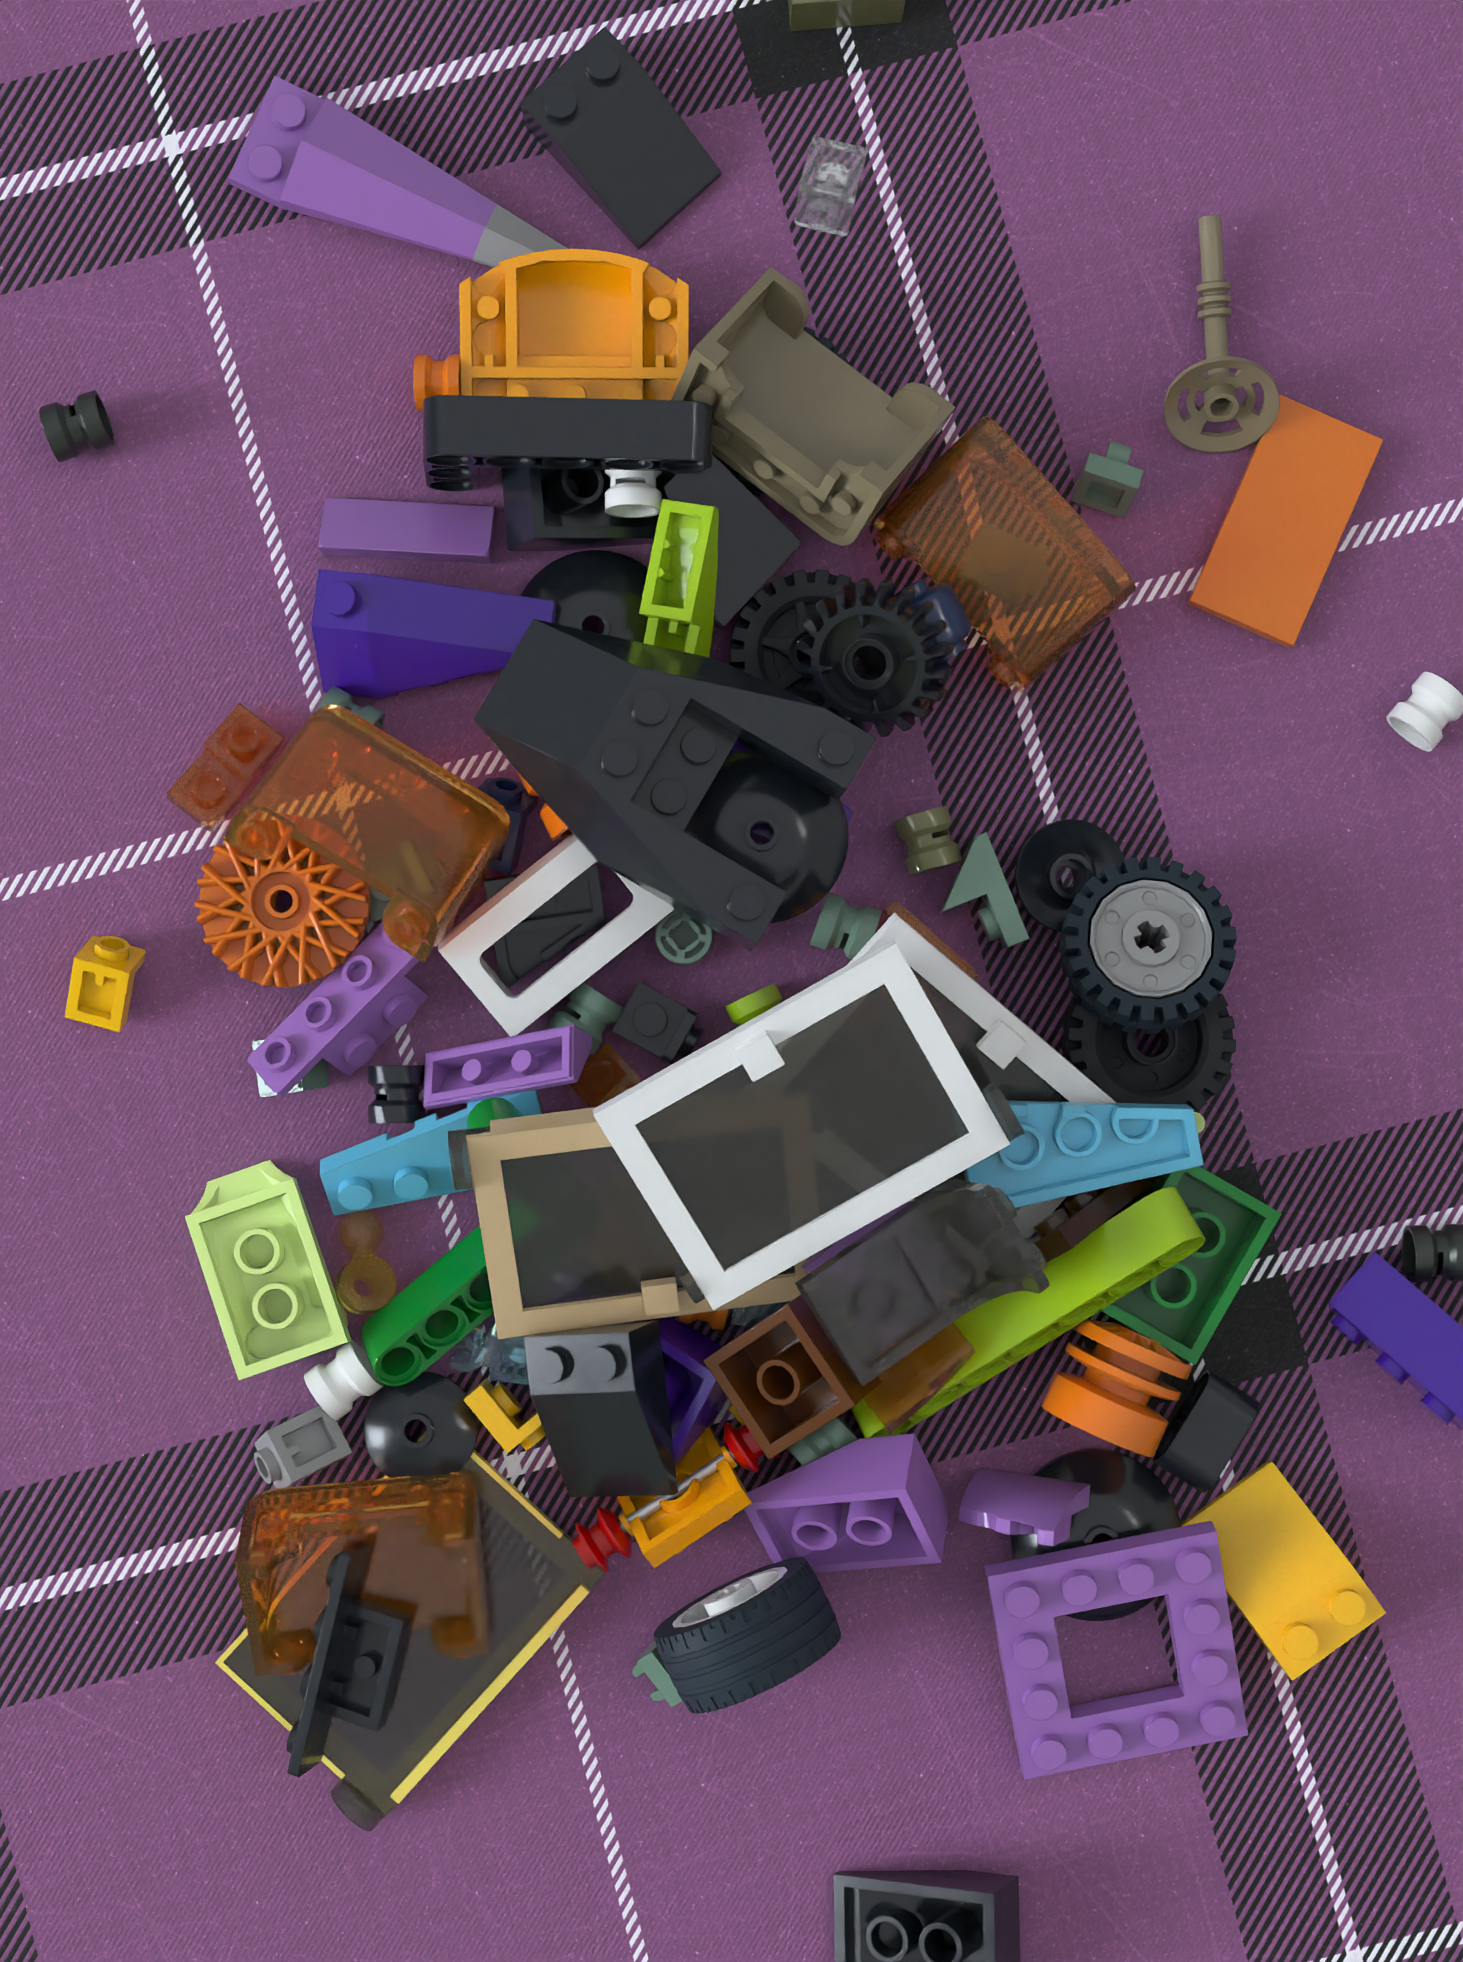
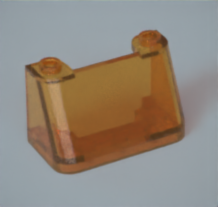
M987 416L982 417L969 428L874 521V526L878 530L874 538L891 559L897 561L902 556L909 562L915 560L935 584L946 583L954 589L971 620L972 626L989 644L987 651L991 659L986 663L987 668L1001 685L1007 689L1014 685L1020 693L1024 692L1117 611L1136 591L1134 581L1123 565L1009 435L994 420Z
M325 705L318 708L306 720L232 818L223 840L251 857L269 860L277 857L288 845L291 838L295 839L391 898L382 919L385 933L399 948L425 962L476 898L509 836L511 824L505 808L489 795L350 710L339 705Z
M448 1472L427 1476H404L277 1488L257 1494L248 1501L244 1509L235 1566L255 1676L292 1675L301 1671L314 1659L318 1643L313 1641V1631L320 1613L327 1606L331 1589L326 1584L328 1568L337 1553L360 1540L372 1543L373 1545L360 1598L413 1615L409 1632L431 1630L433 1646L441 1654L453 1658L489 1654L490 1630L479 1503L475 1481L469 1475L459 1472Z

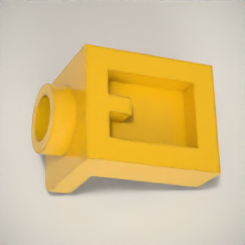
M92 936L73 960L65 1018L120 1032L127 1023L135 973L144 963L146 951L142 948L131 946L120 937Z
M486 1378L464 1398L465 1403L506 1453H509L519 1443L527 1451L546 1436L537 1411H534L523 1421L519 1418L517 1413L522 1410L521 1405L502 1383L494 1387Z

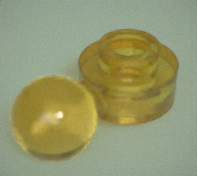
M368 1210L355 1211L347 1214L339 1225V1240L342 1246L351 1253L352 1259L338 1272L335 1279V1293L338 1301L347 1311L365 1316L376 1313L391 1301L396 1290V1277L390 1265L382 1258L374 1255V1251L380 1246L384 1237V1227L381 1220L376 1214ZM356 1279L363 1280L368 1284L370 1289L369 1296H362L356 1291L354 1286Z

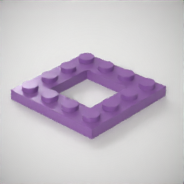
M1212 1521L984 1566L1019 1762L1024 1780L1248 1736L1218 1536ZM1165 1595L1179 1685L1069 1706L1054 1617Z

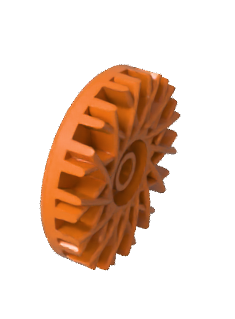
M278 815L275 818L260 817L256 818L254 823L247 822L242 824V829L234 834L228 833L223 837L224 843L222 845L214 846L212 850L215 854L209 863H203L201 867L204 876L197 880V886L201 887L199 900L194 901V906L200 910V915L196 919L204 928L206 937H203L204 942L212 946V954L220 958L227 965L226 968L229 971L236 972L241 978L260 983V985L298 987L324 979L348 959L359 946L366 932L371 910V896L363 865L352 848L340 836L315 822L296 816ZM287 891L292 896L293 903L288 911L281 913L276 909V899L280 892Z

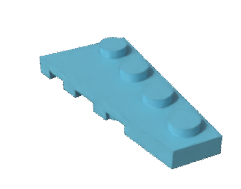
M538 1090L497 1097L511 1102L524 1116L544 1114ZM483 1100L468 1102L466 1109L439 1119L436 1113L415 1121L413 1130L399 1136L392 1137L385 1133L320 1159V1177L333 1215L337 1216L474 1189L466 1135H470L467 1130V1118L475 1105Z
M949 1100L956 1136L959 1139L968 1134L969 1131L952 1101ZM986 1100L1010 1145L965 1169L964 1176L971 1211L975 1217L1202 1166L1203 1159L1194 1111L1187 1104Z

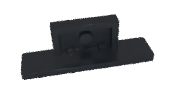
M363 1540L337 1553L328 1568L326 1584L331 1589L327 1606L320 1613L313 1631V1641L318 1644L313 1663L306 1670L300 1685V1696L304 1698L300 1718L293 1725L287 1740V1752L291 1753L287 1773L298 1778L320 1763L332 1716L378 1732L387 1724L413 1615L360 1598L373 1546L372 1543Z

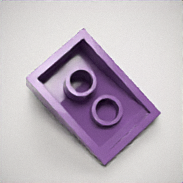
M915 1433L856 1440L747 1493L752 1503L745 1507L744 1511L773 1564L789 1558L802 1557L807 1560L815 1573L942 1563L950 1506Z

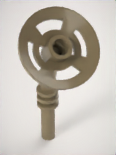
M1208 215L1198 218L1202 284L1196 286V292L1202 294V297L1197 299V306L1203 307V310L1198 312V319L1204 320L1206 359L1191 365L1173 380L1166 392L1163 409L1169 431L1182 444L1202 452L1223 453L1244 448L1261 438L1276 420L1280 399L1277 384L1265 368L1251 360L1229 356L1227 317L1232 315V309L1226 307L1227 304L1231 303V296L1225 294V292L1231 289V284L1224 279L1222 222L1220 215ZM1230 368L1239 369L1235 374L1230 373ZM1205 371H1207L1206 377L1202 374ZM1256 382L1260 383L1264 391V400L1259 412L1253 409L1256 399L1253 383ZM1240 387H1244L1246 391V398L1243 403L1238 401L1237 389ZM1188 389L1186 406L1189 415L1183 418L1178 409V400L1182 390ZM1198 391H1203L1204 403L1198 407L1195 403V396ZM1236 418L1241 426L1227 432L1202 431L1206 421L1226 422Z

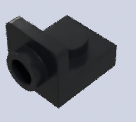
M639 981L612 1031L672 1064L677 1054L682 1057L690 1055L703 1029L694 1025L699 1015L698 1013Z

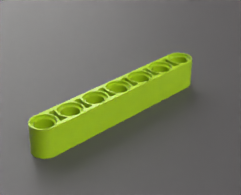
M1174 1187L1163 1188L1146 1196L1103 1223L1071 1250L1004 1288L996 1290L875 1366L873 1369L882 1383L855 1406L850 1408L864 1438L901 1435L1196 1252L1206 1239L1177 1189Z

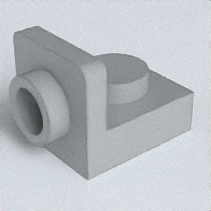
M319 1405L267 1430L255 1442L257 1452L254 1453V1460L264 1481L268 1484L273 1482L278 1493H282L290 1489L297 1482L347 1458L352 1451L337 1421L331 1418Z

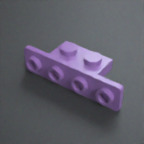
M405 899L352 952L348 959L334 970L248 1056V1063L269 1088L280 1097L285 1096L322 1058L350 1077L359 1067L365 1065L374 1057L377 1049L400 1026L413 1018L417 1009L429 997L406 974L442 938V932L411 900Z

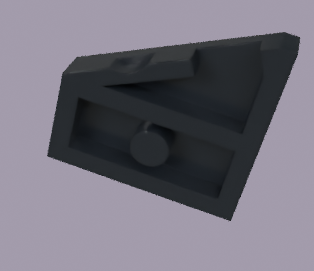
M597 863L591 865L494 943L499 979L507 988L513 986L518 982V979L544 961H549L565 950L567 945L580 936H585L606 921ZM521 874L486 878L484 885L487 901Z

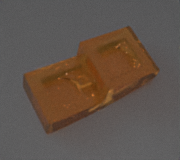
M939 1305L896 1337L893 1342L897 1348L873 1366L882 1383L863 1399L889 1433L898 1428L938 1393L976 1352Z

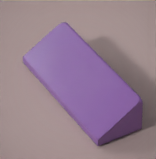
M326 498L318 549L323 555L492 564L495 507Z
M573 1024L425 1053L423 1107L430 1110L576 1083L580 1078L592 1048L593 1037Z

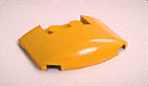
M552 249L498 262L499 266L492 268L472 282V277L470 276L459 283L461 395L671 400L689 360V285L678 277L676 283L658 269L649 266L650 263L640 259L600 250Z

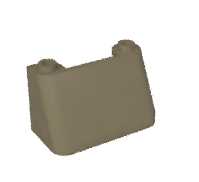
M770 267L694 347L671 400L697 401L711 405L712 453L824 539L841 546L850 545L858 538L947 423L956 407L940 396L935 389L920 383L912 382L905 384L893 398L803 330L810 313L804 292L797 284L789 281L774 268Z

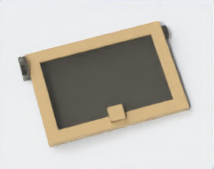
M780 1083L687 1095L636 1124V1127L724 1270L819 1217L812 1133L824 1131V1121L820 1096L809 1097L807 1086L783 1089ZM596 1107L490 1120L489 1127L448 1131L449 1156L454 1188L456 1191L474 1188L498 1339L787 1302L816 1284L801 1268L802 1264L808 1259L806 1258L713 1310L593 1116V1109Z

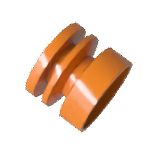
M1088 1318L1075 1326L1074 1329L1097 1342L1094 1351L1069 1342L1065 1349L1075 1360L1086 1366L1083 1376L1056 1371L1041 1406L1054 1416L1096 1437L1147 1457H1154L1169 1422L1147 1406L1151 1396L1165 1400L1178 1401L1181 1392L1158 1380L1161 1371L1187 1380L1193 1366L1181 1360L1170 1350L1159 1345V1342L1145 1337L1130 1327L1115 1321L1111 1323Z

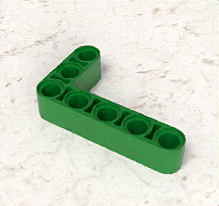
M494 1097L485 1099L476 1104L470 1111L467 1118V1130L470 1135L489 1133L490 1120L521 1117L524 1115L504 1098ZM561 1153L501 1160L504 1183L516 1193L507 1202L520 1290L588 1234L598 1223L600 1217V1206L579 1171ZM480 1225L372 1315L362 1326L360 1342L379 1382L387 1386H400L409 1383L494 1313Z

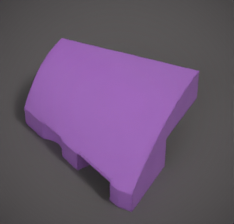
M981 1468L973 1475L966 1488L960 1505L959 1521L991 1528L1007 1535L1036 1534L1037 1543L1055 1546L1070 1539L1071 1515L1089 1508L1091 1484Z

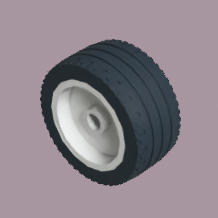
M805 1558L785 1559L733 1579L687 1604L657 1627L653 1636L659 1655L662 1657L663 1664L670 1674L671 1681L689 1712L696 1714L709 1713L755 1697L804 1671L837 1645L842 1635L836 1615L832 1612V1606L825 1596L821 1583L817 1580V1575Z

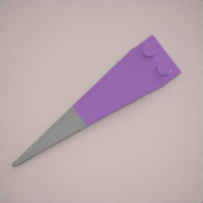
M274 76L228 177L230 185L281 209L380 234L491 267L499 266L498 262L532 252L568 249L326 97L324 100Z

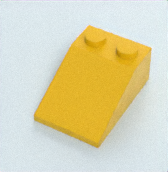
M1270 1459L1181 1523V1526L1212 1521L1218 1536L1226 1593L1276 1663L1292 1681L1386 1614L1355 1568Z

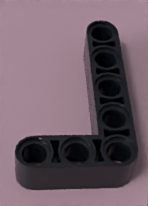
M464 395L428 397L423 401V463L426 486L440 491H469L478 487V467L679 472L710 469L712 467V406L697 401Z

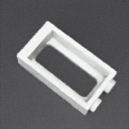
M573 833L438 941V951L510 1037L518 1035L674 910L671 904L616 873L633 894L631 905L524 991L514 996L484 961L481 954L597 862Z

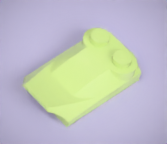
M271 1160L208 1181L199 1204L190 1215L185 1216L238 1380L246 1379L352 1341L347 1328V1313L337 1299L296 1178L285 1174Z

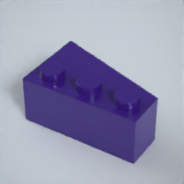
M1374 1252L1328 1302L1329 1310L1336 1315L1330 1323L1354 1345L1357 1346L1361 1340L1368 1344L1379 1355L1375 1363L1400 1385L1407 1380L1424 1396L1420 1402L1444 1424L1448 1425L1451 1421L1462 1430L1463 1327Z

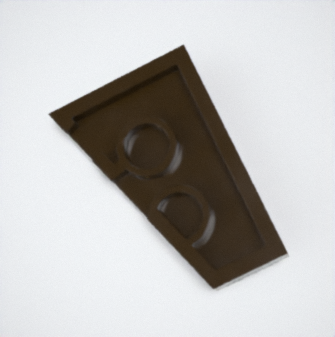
M1160 1176L1075 1194L1063 1203L1068 1211L1065 1212L1061 1208L1044 1218L1033 1227L1037 1232L1035 1235L982 1273L994 1291L1004 1288L1074 1248L1159 1179Z

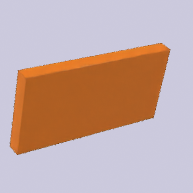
M1279 395L1280 405L1276 420L1271 428L1257 441L1186 604L1290 649L1296 642L1383 439L1283 395Z

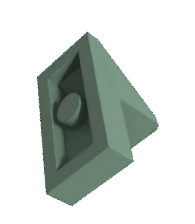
M987 832L974 837L967 847L962 859L963 861L960 863L939 913L981 897L985 907L977 910L983 930L990 942L998 939L1001 948L1004 949L1030 939Z

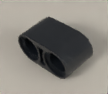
M1212 1371L1204 1372L1190 1390L1165 1431L1153 1457V1463L1199 1492H1207L1215 1484L1249 1429L1258 1411L1259 1401Z

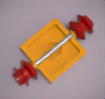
M728 1422L725 1423L724 1441L728 1448L725 1445H721L717 1435L708 1426L675 1466L678 1493L675 1495L617 1496L624 1513L619 1515V1518L614 1512L598 1508L597 1524L588 1528L577 1522L575 1527L579 1536L574 1538L572 1543L585 1565L590 1570L598 1565L605 1573H608L610 1571L608 1561L610 1556L618 1552L626 1558L631 1557V1537L635 1535L643 1555L656 1568L750 1505L752 1502L734 1469L738 1466L734 1459L738 1461L742 1468L757 1473L759 1471L757 1458L764 1454L747 1426L744 1424L740 1428H736ZM779 1453L775 1455L777 1458L781 1457Z

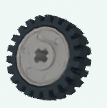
M1137 857L1125 859L1121 866L1116 867L1113 863L1102 869L1099 876L1095 877L1093 875L1084 884L1081 891L1077 893L1063 923L1059 952L1062 955L1060 964L1063 975L1067 974L1069 978L1067 986L1073 996L1079 994L1082 998L1081 1006L1089 1013L1093 1010L1101 1015L1099 1021L1109 1026L1116 1022L1123 1025L1122 1031L1135 1033L1137 1029H1145L1146 1034H1158L1163 1028H1168L1169 1031L1182 1027L1185 1022L1189 1020L1192 1022L1199 1017L1222 991L1235 962L1237 951L1234 950L1237 940L1236 927H1231L1230 925L1232 913L1229 906H1221L1219 902L1221 893L1214 885L1209 889L1203 885L1205 877L1196 870L1189 875L1182 871L1184 864L1172 860L1169 866L1161 865V858L1148 857L1144 863H1138ZM1139 938L1145 945L1154 942L1158 946L1156 952L1154 953L1149 946L1140 949L1136 945Z

